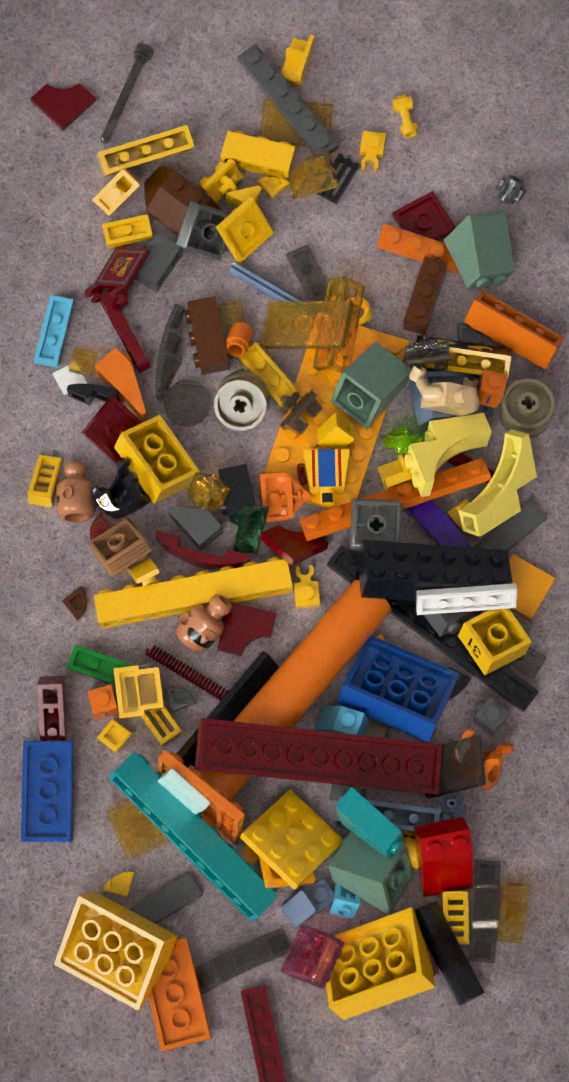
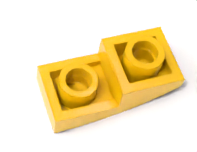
M149 556L127 567L135 583L142 582L143 586L157 580L155 575L160 573Z

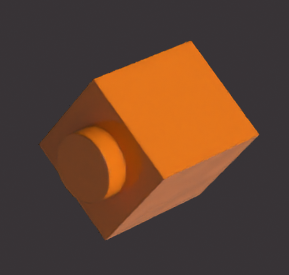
M484 369L476 388L481 405L497 409L504 397L508 375Z
M111 685L87 691L96 721L119 714Z

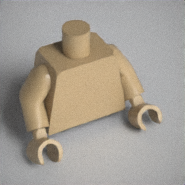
M415 365L413 366L409 379L416 382V386L422 396L420 408L456 416H464L479 409L480 400L476 389L479 381L477 379L470 381L465 377L463 385L451 382L428 383L427 379L424 378L427 370L423 367L419 369Z

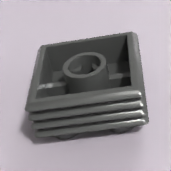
M190 201L176 245L185 250L220 260L226 244L216 226L229 216L230 213Z
M354 499L351 513L350 549L360 550L363 540L401 542L402 502ZM374 519H377L378 524L383 526L378 531H374V528L369 525L374 522Z

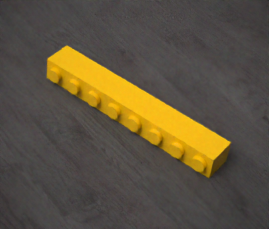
M273 557L265 563L258 564L253 561L245 563L243 567L239 568L226 566L220 568L218 572L200 571L192 577L178 575L172 577L170 581L161 582V580H155L145 586L137 587L136 584L124 586L123 590L118 591L105 589L99 591V594L94 595L98 623L100 629L187 613L198 604L208 606L210 599L216 594L224 596L230 603L234 604L292 593L293 585L288 562L281 557Z

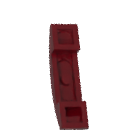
M158 530L155 533L156 541L167 552L197 567L219 570L226 566L239 568L243 567V564L251 562V555L227 549L225 557L222 558L181 547L180 536Z

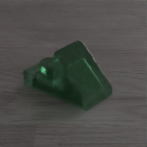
M245 505L229 519V521L238 526L233 550L241 553L258 554L261 544L259 539L260 533L264 531L269 510L268 506Z

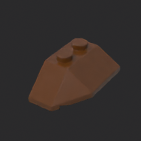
M158 167L144 182L146 211L177 235H179L190 201L221 210L208 194L176 170Z

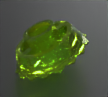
M401 426L379 437L382 438L386 448H394V454H407L409 445L423 442L426 435L408 429L406 426Z

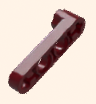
M112 288L98 295V298L139 373H142L151 367L120 308L129 304L128 300L124 305H117L118 297L116 299L109 297L110 292L113 290Z

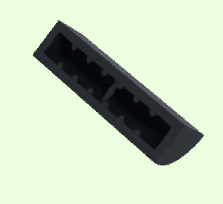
M437 901L416 909L414 912L422 936L458 1005L462 1006L484 994L485 992Z

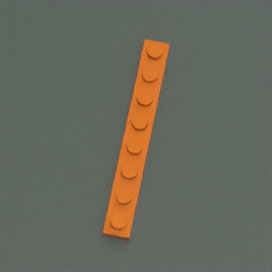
M483 458L436 473L430 496L421 497L418 488H415L411 481L361 499L401 501L403 510L489 481L491 476ZM352 502L299 519L306 541L351 527Z

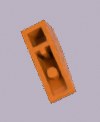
M115 347L94 365L96 374L110 388L117 390L120 399L145 422L148 419L132 367L133 361L125 351L120 352Z

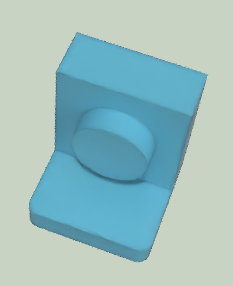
M335 883L333 902L329 913L343 918H354L360 905V897Z

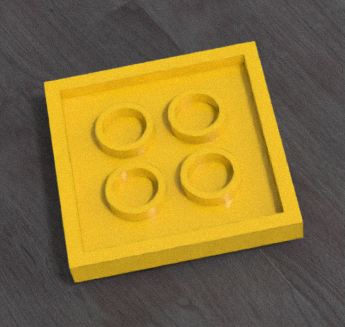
M291 789L242 832L240 836L294 890L341 847L343 840Z

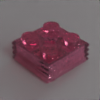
M301 925L282 965L281 972L292 978L324 989L326 983L331 979V972L337 959L342 954L344 941L325 932Z

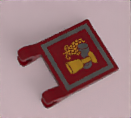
M116 247L96 282L85 290L84 295L91 297L93 294L91 302L98 303L100 301L98 295L102 294L103 288H113L109 297L111 299L118 297L116 304L124 305L127 301L128 289L150 251L143 248Z

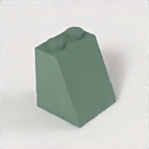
M504 210L469 214L444 239L467 289L474 287L482 289L493 284L500 286L506 283L508 277L515 271L507 217Z
M374 342L343 371L330 402L368 430L406 386L412 368L390 353L386 348Z
M352 831L342 840L340 849L329 861L333 882L391 915L414 877L406 845L403 846L397 855L393 854L388 860Z

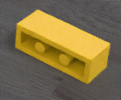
M227 131L221 152V161L227 162L231 158L236 162V166L240 170L270 177H282L289 181L295 159V146L285 141H270L263 136H249L242 131Z

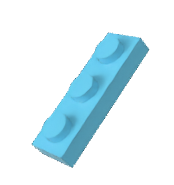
M50 295L34 357L35 364L58 368L74 306L73 299Z

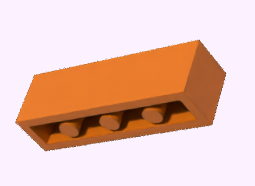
M484 290L474 299L464 320L474 330L486 334L493 341L512 349V352L522 355L534 365L545 370L555 358L565 337Z

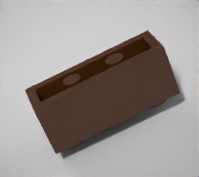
M427 256L424 257L404 317V330L426 336L445 278L448 262Z
M216 297L187 301L188 310H184L186 323L192 325L193 331L188 333L191 346L196 345L197 353L193 354L195 368L200 367L202 375L230 370Z

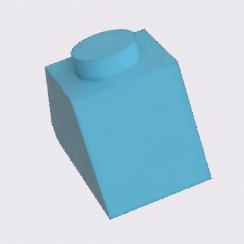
M323 706L315 730L365 736L370 721L365 713L343 706Z

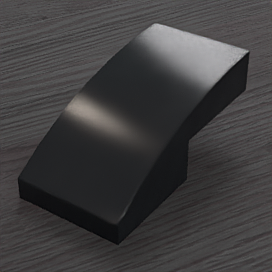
M82 383L70 384L67 387L69 397L89 406L94 398L106 402L110 396H114L118 400L120 399L117 390L101 385Z

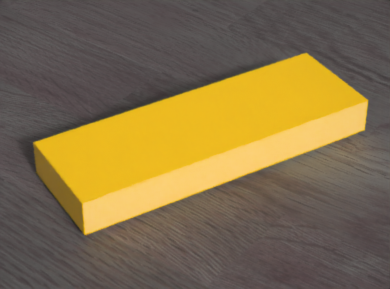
M257 342L251 345L243 356L238 357L249 371L258 375L266 383L269 395L281 408L300 394L299 390Z

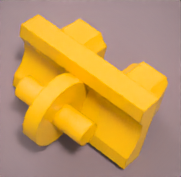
M230 158L227 162L220 161L215 166V173L211 177H203L199 181V185L217 203L227 192L236 191V184L244 176L237 168L236 162Z

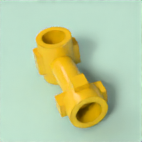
M406 95L396 96L395 99H392L394 113L400 112L403 125L400 126V133H403L404 138L415 137L418 126L417 123H412L409 110L413 109L412 98Z

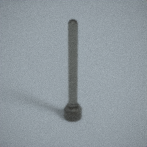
M138 43L134 50V58L136 60L100 140L103 144H107L110 141L143 64L152 58L154 49L147 44Z

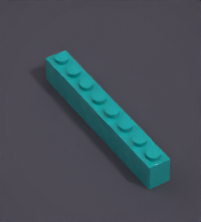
M135 751L130 754L107 778L250 922L259 918L278 897L274 892V888L265 887L264 880L256 874V869L250 863L244 862L238 856V851L220 838L221 835L218 830L209 826L203 820L200 812L194 814L157 781L162 774L155 772L143 755L137 754Z

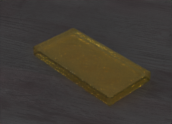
M351 301L269 302L259 346L262 349H345L354 304Z

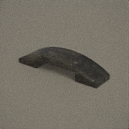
M475 859L469 962L494 964L499 913L500 861Z
M280 928L258 937L197 967L196 973L201 993H207L227 981L293 952L284 929Z

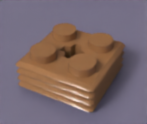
M125 518L88 543L92 552L110 576L124 573L127 567L136 561L144 560L147 554L152 551L146 538L129 518Z

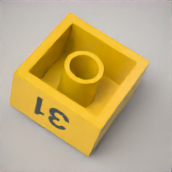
M509 608L488 610L463 624L458 634V637L484 675L525 655L532 643Z

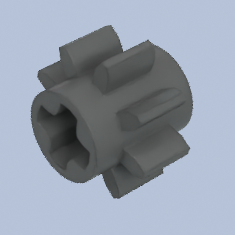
M508 175L507 179L503 177L496 187L500 191L498 197L509 204H514L515 200L519 202L527 191L522 188L524 181L514 175Z

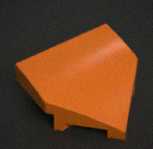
M285 472L259 473L263 522L292 519L302 504L311 497V494Z

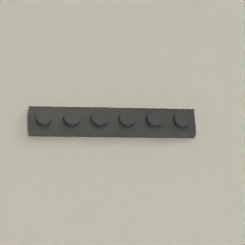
M257 44L238 55L240 64L319 161L338 149V143Z

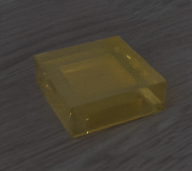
M242 301L218 304L222 328H229L236 322L245 323Z
M75 347L69 365V372L92 377L98 353Z

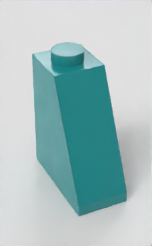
M351 787L335 806L342 825L389 860L393 854L397 855L404 846L405 839L402 831Z

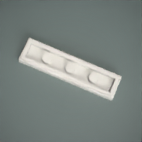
M516 583L417 590V615L516 608L517 586Z

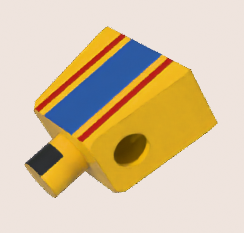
M350 449L303 450V462L310 494H320L321 506L335 505V494L344 493Z

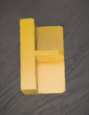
M310 34L308 41L293 37L290 48L286 49V59L281 75L289 84L302 86L315 48V35Z
M402 454L398 455L396 461L377 468L385 490L412 481V473L410 469L406 468L405 459Z

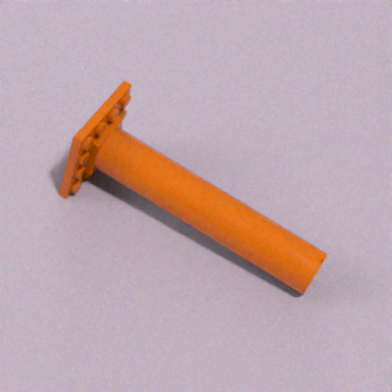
M354 580L236 717L234 722L293 728L391 613V607L386 599L361 597L360 581ZM164 750L158 757V772L164 774L168 770L174 769L210 801V804L204 811L200 812L203 820L217 829L233 845H236L241 839L245 814L242 813L244 811L243 808L233 801V798L252 776L196 770L195 766L193 767L192 765L187 768L182 764L184 761L174 752L170 754Z

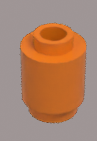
M243 322L232 324L225 343L226 350L231 356L241 357L248 351L254 333L250 325Z

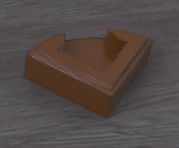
M82 586L62 600L63 604L77 621L83 616L84 610H86L85 607H87V597Z

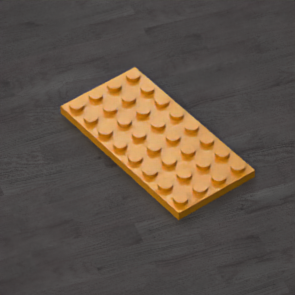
M319 314L294 384L300 394L287 405L264 473L285 472L310 494L308 485L302 486L300 484L297 465L299 463L304 464L303 450L324 449L317 444V429L337 412L354 424L355 439L344 448L350 449L344 493L335 494V505L321 506L320 494H311V497L305 502L331 509L358 499L388 407L367 430L330 402L343 371L374 342L386 348L403 362L409 346V340Z

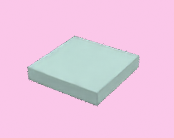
M174 769L168 770L157 780L194 814L204 811L210 804V801Z

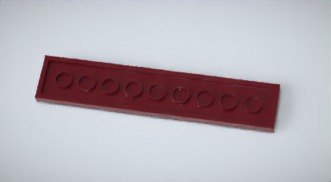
M199 718L195 769L439 795L442 744Z

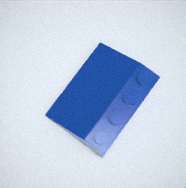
M371 635L363 645L342 686L337 704L365 713L367 717L429 743L460 673Z

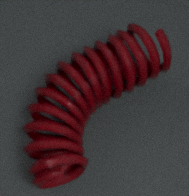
M299 463L297 465V474L300 484L302 486L308 485L303 470L304 464Z

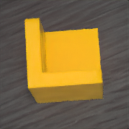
M337 412L317 429V444L324 449H344L355 439L354 424Z

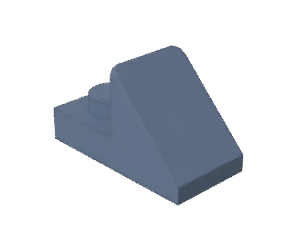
M322 878L305 891L301 890L281 908L296 929L330 906L333 902L334 893L324 878Z

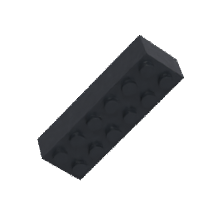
M363 540L357 558L361 597L416 601L417 590L513 584L508 550Z

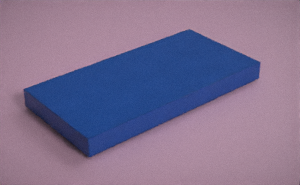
M23 741L21 842H72L74 741Z

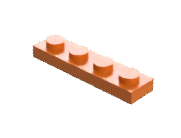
M385 223L381 226L376 248L423 263L425 256L448 262L446 271L460 275L445 243Z

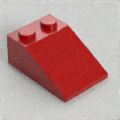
M459 817L414 826L422 896L428 897L442 894V892L472 888L473 850L470 828L464 818Z

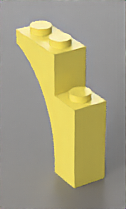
M484 413L430 421L428 429L424 434L425 442L409 445L408 453L404 458L407 469H410L413 486L418 488L421 497L430 496L434 484V476L447 460L470 449L487 447L492 430Z
M512 429L505 433L502 455L490 482L472 502L459 509L463 532L481 537L521 511L517 489L537 478L529 434Z

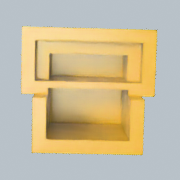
M138 665L114 668L120 719L145 716L146 711L165 709L159 667L140 670Z

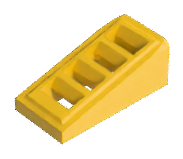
M39 454L27 493L30 504L52 507L63 458ZM43 465H48V466H53V467H55V468H54V470H53V469L42 468V466H43ZM40 474L49 475L52 478L42 477ZM38 483L49 485V487L38 486Z
M468 891L442 892V912L447 922L463 921V926H450L453 932H463V936L456 937L459 945H469ZM448 900H462V905H448ZM448 911H462L463 915H448Z

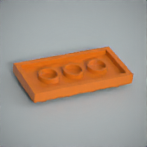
M187 937L176 940L171 956L148 996L161 1052L212 1039L189 939Z

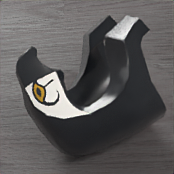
M124 457L116 463L117 475L111 487L106 489L96 484L91 490V495L97 506L113 519H120L142 509L151 501L139 484L137 474L132 471L129 473L127 467L131 463Z

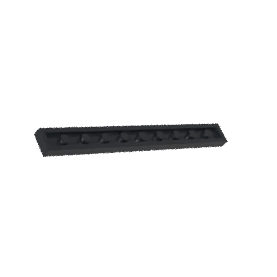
M342 545L327 563V567L350 584L354 580H359L358 557ZM386 599L391 607L390 614L523 713L538 695L539 691L506 666H502L484 675L458 637L459 632L457 631L454 634L447 633L440 637L424 615H417L416 601Z

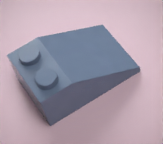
M455 371L427 372L424 378L427 379L428 383L451 382L463 385L465 377L470 381H474V379L479 380L481 375ZM409 381L418 427H428L429 422L433 420L460 417L420 408L422 396L416 386V382ZM480 404L477 411L467 415L484 413L486 417L493 415L492 407Z

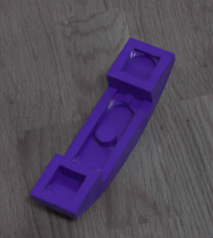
M432 500L403 509L409 517L412 516L438 545L471 547L458 528Z

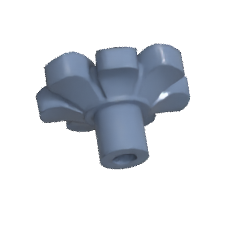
M447 790L445 793L446 797L443 795L437 797L436 801L440 805L436 806L435 809H441L440 814H443V821L449 820L451 817L453 819L462 817L460 812L465 813L467 811V805L461 803L464 800V796L461 793L454 796L453 790Z

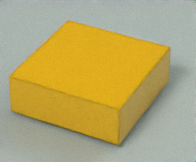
M112 718L98 735L97 739L117 754L132 736V733Z

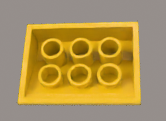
M93 890L78 896L54 964L139 1011L167 964L178 935Z
M412 907L320 940L329 1008L342 1020L436 988L430 957Z

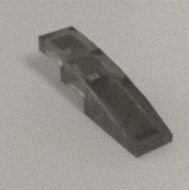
M175 304L172 309L159 347L156 367V399L160 404H162L182 363L181 355L177 354V351L183 341V334L178 328L185 314L184 307Z

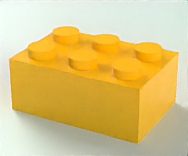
M161 415L122 432L114 446L121 458L124 457L130 461L131 464L128 468L137 474L139 484L153 504L192 486L200 473Z

